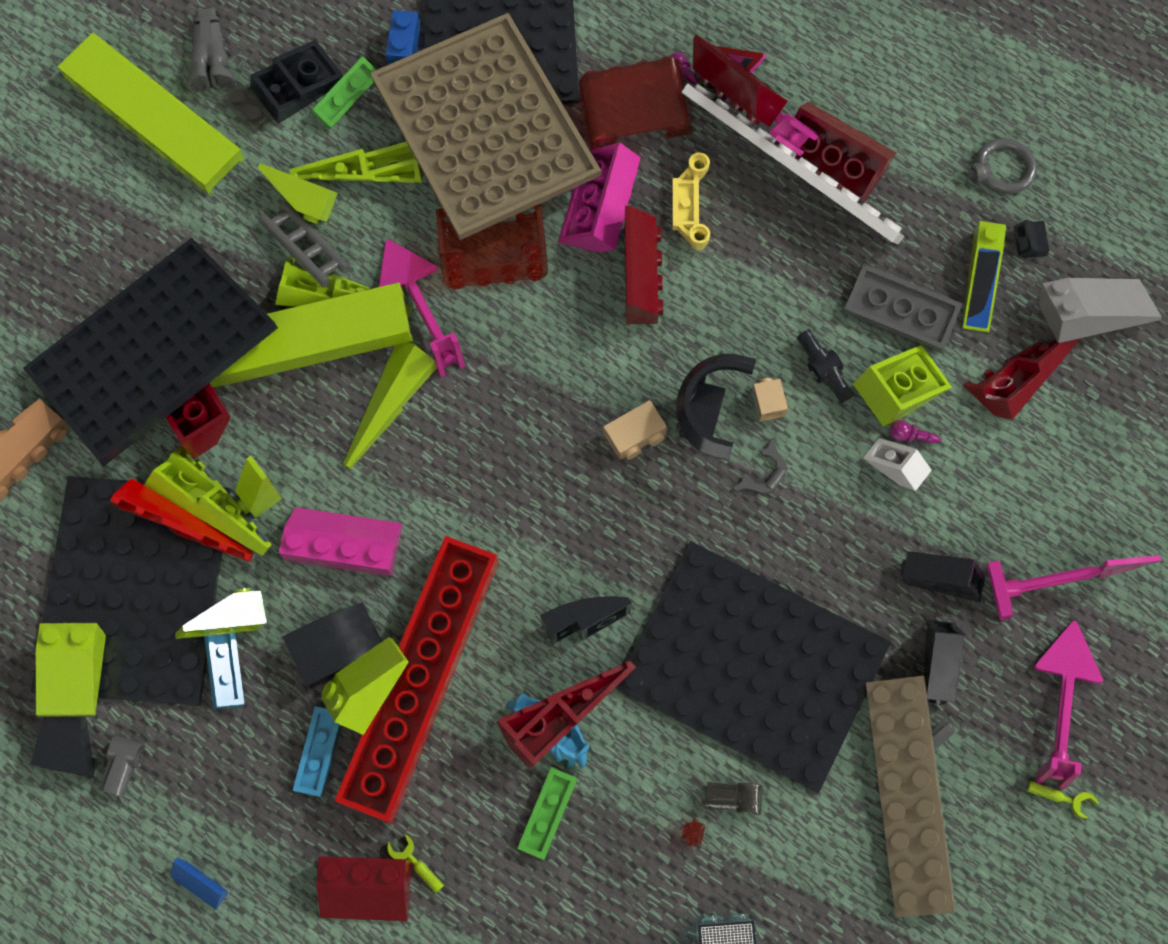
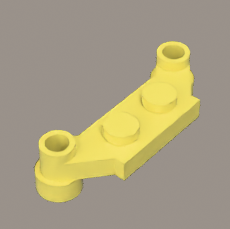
M704 153L693 154L689 159L688 168L679 178H673L672 230H678L694 250L704 249L710 239L709 228L699 224V181L708 172L710 164L708 156Z

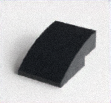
M314 40L273 58L271 66L251 74L250 88L278 124L328 93L344 75L319 43Z
M618 596L581 599L556 607L540 615L541 624L552 644L559 642L576 631L583 641L630 614L632 602L629 597Z
M363 603L324 616L282 636L310 690L332 679L337 672L382 642Z

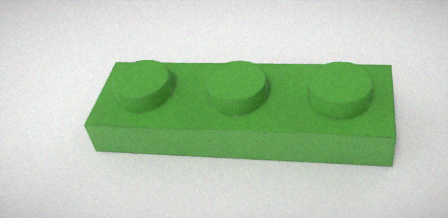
M362 56L312 108L311 112L330 129L373 84L370 73L376 71V69Z
M552 767L550 768L517 848L518 850L545 861L578 778Z

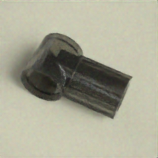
M707 782L705 808L735 810L739 814L749 812L753 813V815H761L763 785L756 783H737L735 785Z

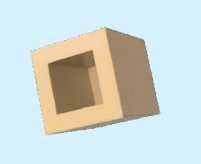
M764 378L757 381V384L753 385L752 395L759 422L785 417L788 407L781 380Z

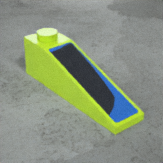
M979 221L973 233L962 329L986 333L990 331L1006 231V225Z

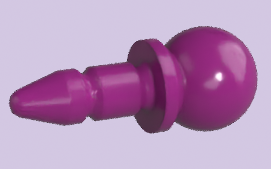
M680 52L672 53L667 60L669 69L674 71L677 76L682 75L689 83L697 85V76L691 70V64L687 61L685 55Z
M897 420L890 426V435L896 441L907 440L909 443H912L915 438V440L926 441V443L941 442V438L934 433L917 430L916 424L910 426L905 420Z

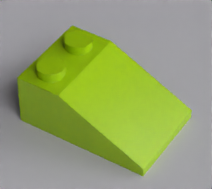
M922 345L870 366L853 383L883 427L902 419L952 388Z
M44 623L39 625L36 645V715L38 717L95 716L106 639L105 633L97 623Z
M388 637L337 672L333 679L324 686L321 699L335 723L364 735L409 662L392 638Z

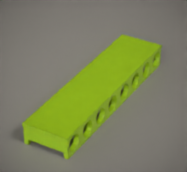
M94 32L57 66L69 83L207 194L212 192L214 186L238 162L244 160L240 148Z
M400 283L268 313L267 315L276 323L278 329L212 380L210 384L212 387L233 384L413 341L404 302V292L401 289Z

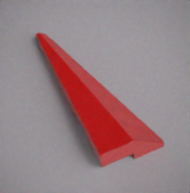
M133 478L117 490L110 499V502L121 510L166 526L178 536L244 561L251 562L255 553Z

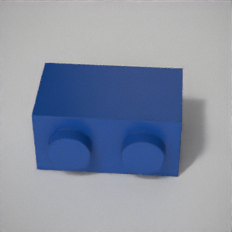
M393 10L386 49L388 65L417 53L421 30L418 12Z

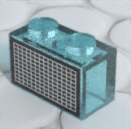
M748 914L730 915V921L719 922L718 916L701 917V923L695 924L696 944H758L756 920H748Z

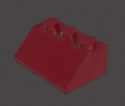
M210 383L166 417L181 445L193 459L218 444L231 418Z
M319 856L316 889L320 918L408 921L412 861L407 859Z

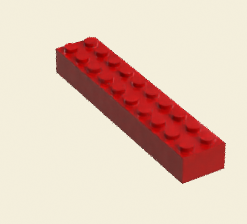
M448 536L444 537L399 645L400 650L409 662L366 732L361 736L334 800L338 804L391 825L393 824L499 564L496 554Z

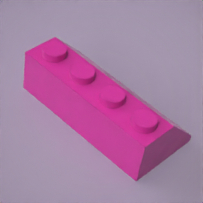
M620 142L589 150L601 169V176L573 189L558 243L599 253L616 249L622 223L625 219V206L628 205L631 197L632 187L641 157Z
M295 507L284 527L279 554L286 561L393 576L402 523Z

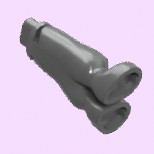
M213 8L196 10V18L193 19V44L190 58V66L193 70L187 77V88L194 93L208 91L210 81L207 69L211 67V82L216 89L233 88L235 86V76L226 69L228 58L216 10Z

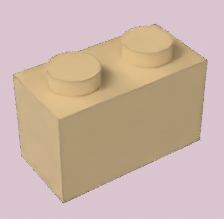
M650 400L603 426V434L619 460L625 457L630 460L639 455L641 448L644 446L659 444L664 440V435L667 431L666 424Z

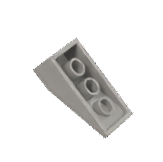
M1064 278L1042 283L1039 306L1058 343L1161 320L1159 311L1140 279Z

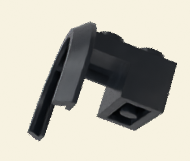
M718 354L701 361L691 369L683 380L677 397L676 413L678 421L676 428L681 429L679 437L687 439L694 448L708 456L729 461L734 442L713 437L726 388L705 383L706 376L720 370H734L752 375L756 359L738 354Z

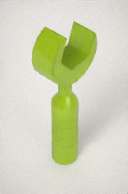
M1030 781L1027 792L1055 802L1064 801L1071 804L1072 812L1081 819H1088L1087 816L1080 812L1081 801L1089 799L1095 805H1099L1096 797L1087 792L1076 794L1073 798L1064 796L1061 791Z
M405 835L408 846L403 852H394L390 842H388L387 849L390 856L394 859H408L412 861L414 871L428 884L435 894L444 887L442 882L437 879L423 862L417 861L412 855L414 843L409 836Z

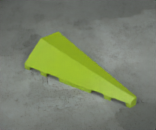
M406 142L367 153L363 149L289 169L290 175L307 180L422 183L424 177Z
M287 256L275 305L298 307L369 290L370 288L336 274H328L327 277L330 279V283L328 286L322 287L304 268L293 265L295 261L293 257ZM408 303L405 304L407 317H410L412 304Z
M407 342L394 346L343 462L347 468L351 469L403 411L402 407L437 369L435 360L416 345Z
M183 446L172 452L166 462L152 471L144 484L147 488L262 556L271 547L272 544L269 541L264 542L257 535L256 525L253 522L247 523L241 516L242 509L217 480L213 481L204 472L205 465L201 461L196 463Z

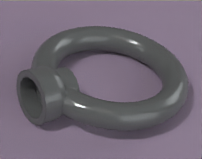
M1007 138L994 139L986 143L979 150L976 163L969 166V174L973 184L984 182L991 189L1007 194L1018 193L1028 188L1033 183L1037 173L1036 160L1031 151L1022 143ZM997 149H1010L1018 153L1026 164L1025 176L1015 183H1004L995 179L992 176L991 166L989 163H986L988 155Z

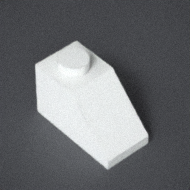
M881 438L875 442L863 457L864 460L898 485L915 491L932 471L917 449Z

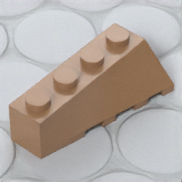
M40 399L12 420V428L0 431V501L8 495V489L15 481L19 482L26 477L28 468L34 462L41 461L47 455V449L54 441L59 442L67 433L66 429L69 425Z

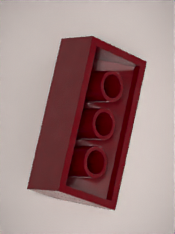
M696 34L694 36L692 69L700 74L698 80L709 88L712 85L715 86L714 93L724 100H727L729 97L732 100L729 104L741 113L743 110L748 112L745 117L757 126L762 122L770 127L788 100L724 51Z
M810 102L800 106L794 118L813 130L818 138L813 140L809 137L800 147L804 153L801 156L797 154L795 159L799 161L802 157L818 168L815 172L819 176L822 172L839 183L837 185L838 189L842 190L843 187L860 198V202L865 203L887 171L896 152Z
M625 206L624 219L626 324H658V316L663 315L664 309L663 299H658V291H663V275H658L657 267L662 266V251H657V242H661L662 237L661 227H656L655 216L632 206Z

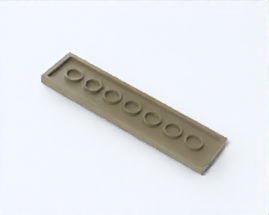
M917 676L867 682L866 688L895 917L955 913L956 908L925 677Z

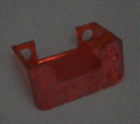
M666 56L656 61H640L630 66H614L608 70L584 73L579 80V101L590 148L595 149L615 144L618 137L665 128L666 139L690 135L692 133V125L686 95L682 93L684 83L679 60ZM679 128H684V129H682V130H680V131H674V130L679 129ZM609 142L606 145H599L601 143Z
M541 203L533 207L535 212L532 214L518 213L514 221L496 223L459 240L451 223L443 220L446 217L443 209H436L438 248L444 284L448 288L461 289L464 286L478 285L485 287L493 283L504 282L512 284L515 281H539L545 278L548 274Z

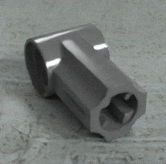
M118 735L115 736L108 748L107 759L109 761L98 790L124 797L133 770L140 764L137 761L141 751L144 752L145 744Z

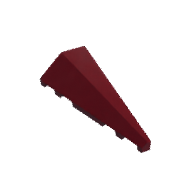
M1081 338L1061 343L1054 340L1049 344H1043L1039 341L1005 360L1007 364L995 374L989 369L984 372L985 380L978 384L968 381L964 384V387L994 416L1013 420Z
M629 660L595 677L551 695L544 700L522 708L506 717H502L496 723L509 748L530 769L625 679L636 666Z

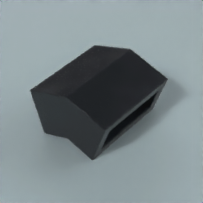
M1024 220L1014 225L1019 256L1025 258L1047 256L1050 250L1044 221L1033 222Z

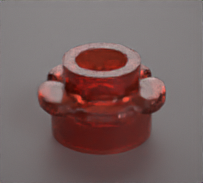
M694 818L691 823L686 822L682 839L686 840L687 846L695 845L699 847L705 833V824L698 822L697 818Z

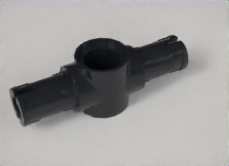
M810 329L798 335L796 339L809 356L807 366L809 371H813L817 376L818 380L816 381L818 383L823 382L825 386L829 385L841 404L851 399L855 394L842 377L843 372L841 370H843V364L837 353L832 349L822 348Z

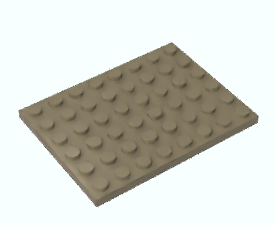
M509 13L370 73L377 90L459 240L601 176V169Z

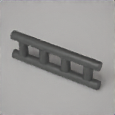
M287 201L280 203L279 209L282 212L270 219L265 213L258 217L259 223L322 287L329 285L330 279L327 275L336 269H339L343 274L351 270V266ZM291 220L298 228L286 235L278 226ZM307 236L314 245L302 252L295 245V242ZM323 252L331 261L318 268L310 259Z

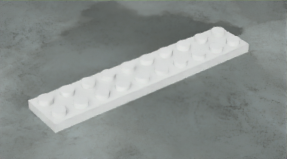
M687 83L682 91L687 97L891 242L899 244L904 238V235L900 233L902 228L888 218H885L884 221L878 218L881 214L878 210L867 203L863 205L857 203L860 199L858 196L844 187L840 191L836 188L839 183L823 172L820 176L815 172L818 169L816 166L802 157L799 161L795 159L797 155L795 152L781 143L778 146L774 144L776 140L761 128H758L757 131L754 130L756 124L740 113L737 116L733 115L736 110L719 98L714 101L715 95L699 84L694 88Z

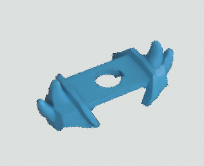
M522 694L517 699L510 700L505 705V708L513 709L512 714L541 700L531 699L526 694ZM576 725L571 729V737L564 736L549 752L555 756L558 762L563 759L568 760L567 768H572L578 761L580 768L583 769L586 765L587 750L590 746L584 741L580 728Z

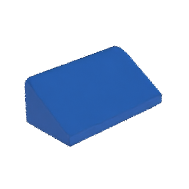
M176 858L174 860L171 878L211 907L217 909L227 896L228 890L185 859Z

